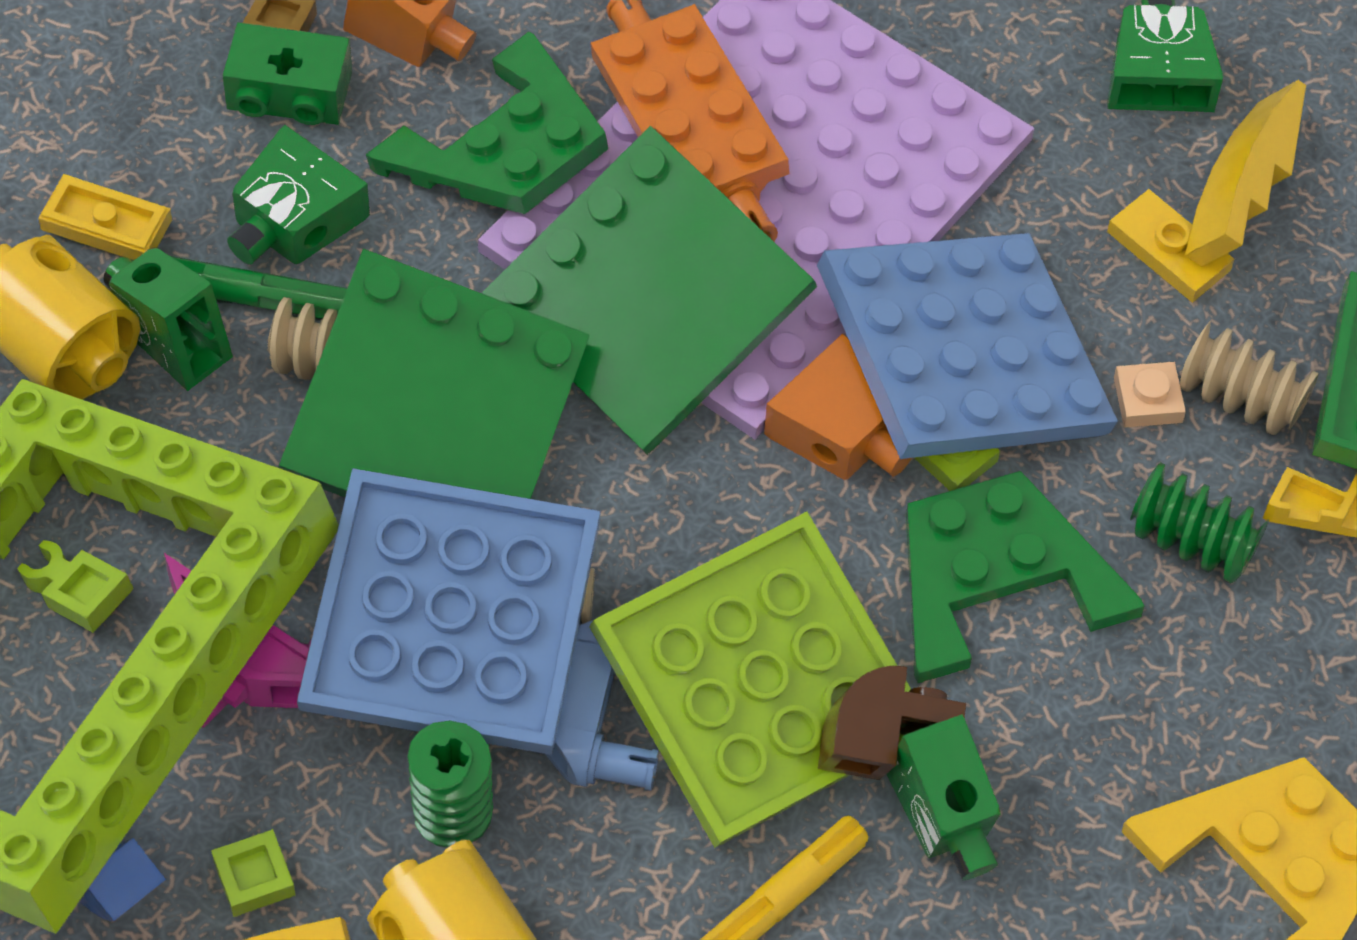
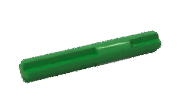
M171 256L212 284L216 300L276 311L282 298L287 297L292 300V314L299 315L305 303L314 304L315 318L323 319L328 309L337 310L338 314L347 291L346 287Z

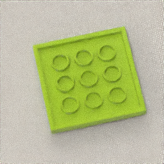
M808 511L594 619L589 626L714 848L850 776L818 769L825 719L834 703L861 676L877 668L898 666ZM906 681L905 691L909 692L911 688ZM899 735V743L903 735Z

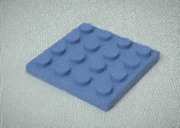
M1030 233L824 250L817 263L818 270L900 459L1097 437L1110 434L1118 422Z
M352 468L298 694V709L305 712L413 731H420L435 722L451 720L465 723L477 730L487 744L552 755L600 525V511Z

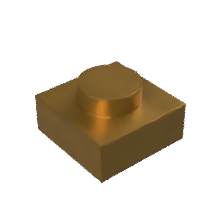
M255 0L243 23L308 32L317 15L316 0Z

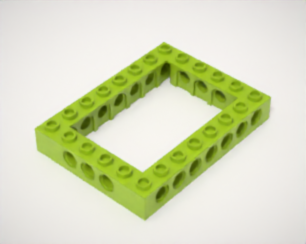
M21 379L0 406V559L4 560L11 551L8 545L33 512L39 513L45 506L43 499L63 473L72 489L80 494L89 496L91 492L123 503L127 511L135 514L141 509L171 520L179 530L186 532L190 527L216 537L17 814L14 816L0 810V910L57 934L337 534L339 524L320 482Z

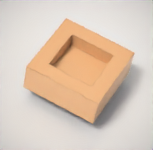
M1175 362L1116 366L1114 382L1124 428L1183 423L1186 411Z

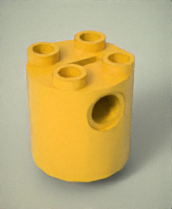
M51 235L34 237L17 244L13 248L8 244H1L0 352L31 382L82 400L114 384L127 368L128 359L137 345L141 330L139 317Z
M470 840L458 841L448 847L442 854L421 864H418L414 859L405 860L397 864L384 876L383 884L387 890L380 896L367 916L369 926L378 940H537Z

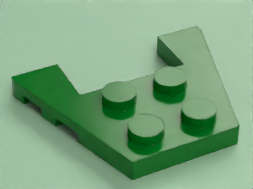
M528 31L492 59L495 74L520 90V93L513 95L507 103L481 123L471 127L465 135L445 150L438 148L406 126H402L369 151L366 157L370 169L380 176L388 177L391 171L409 175L414 185L431 189L439 183L459 189L462 198L526 214L607 151L609 147L606 133L536 36Z
M1021 471L907 503L906 529L912 605L911 625L914 643V677L917 684L970 668L972 657L952 613L956 610L1066 579L1090 632L1142 617L1145 606L1141 598Z

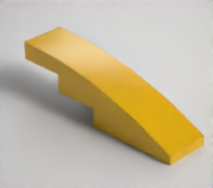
M1296 80L1259 101L1233 131L1212 167L1196 208L1185 253L1186 257L1200 266H1204L1243 246L1246 222L1268 210L1271 186L1292 175L1306 85L1300 80Z

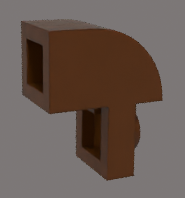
M886 666L874 669L856 680L831 707L823 726L818 769L880 780L896 766L899 735L912 733L961 714L965 718L966 703L948 700L947 693L935 688L916 687L906 692V666Z

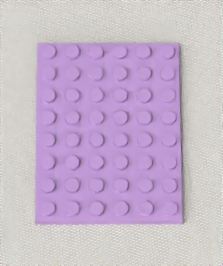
M720 0L703 16L789 159L790 174L768 182L760 193L759 203L771 223L777 228L778 236L775 243L804 269L818 286L701 402L753 439H756L764 431L767 403L842 333L847 336L817 267V263L824 250L939 241L1031 142L1034 127L831 0ZM618 102L598 120V123L606 133L609 149L526 214L507 210L478 239V252L503 269H506L638 138Z

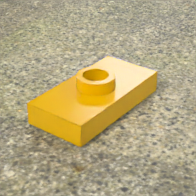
M63 174L38 218L42 231L127 257L131 260H135L149 249L157 248L172 222L171 210L168 207Z
M1150 189L1146 190L1109 221L1107 233L1192 303L1232 270L1234 258L1228 253L1204 266H1200L1186 257L1185 253L1192 224Z

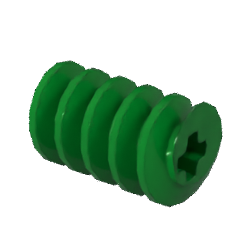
M1160 462L1147 479L1132 511L1130 520L1136 517V537L1143 540L1158 528V548L1165 551L1178 539H1181L1180 559L1187 562L1200 550H1203L1202 570L1209 573L1222 561H1225L1223 578L1230 584L1235 582L1244 573L1265 533L1269 519L1258 529L1253 528L1254 508L1248 506L1236 518L1231 517L1232 497L1228 495L1222 498L1214 507L1209 506L1210 486L1206 484L1201 486L1192 496L1187 495L1188 475L1184 473L1177 477L1170 485L1164 484L1166 465Z
M451 720L432 723L421 729L413 738L407 756L415 827L424 839L436 846L448 848L461 840H470L473 843L482 837L491 824L494 809L492 759L489 745L477 730L465 723Z

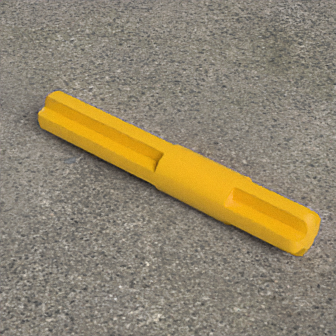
M849 815L843 816L810 846L796 855L754 891V894L700 940H758L861 851L868 841V833L855 818Z

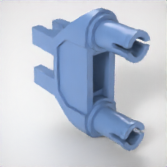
M592 621L586 622L578 628L553 754L545 755L560 774L573 785L588 787V784L594 785L596 779L643 787L645 790L651 791L654 784L653 776L656 775L659 750H649L604 741V734H601L615 672L589 628Z

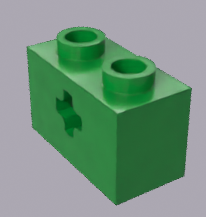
M237 22L223 72L227 109L239 111L241 114L249 117L271 115L292 118L306 125H317L320 123L339 125L352 75L350 38Z

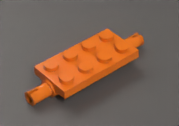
M610 0L606 12L619 32L591 42L592 58L637 137L651 125L775 242L778 231L759 203L760 193L768 182L790 174L789 159L696 5L693 4L651 20L641 0H627L631 7L629 10L622 0Z

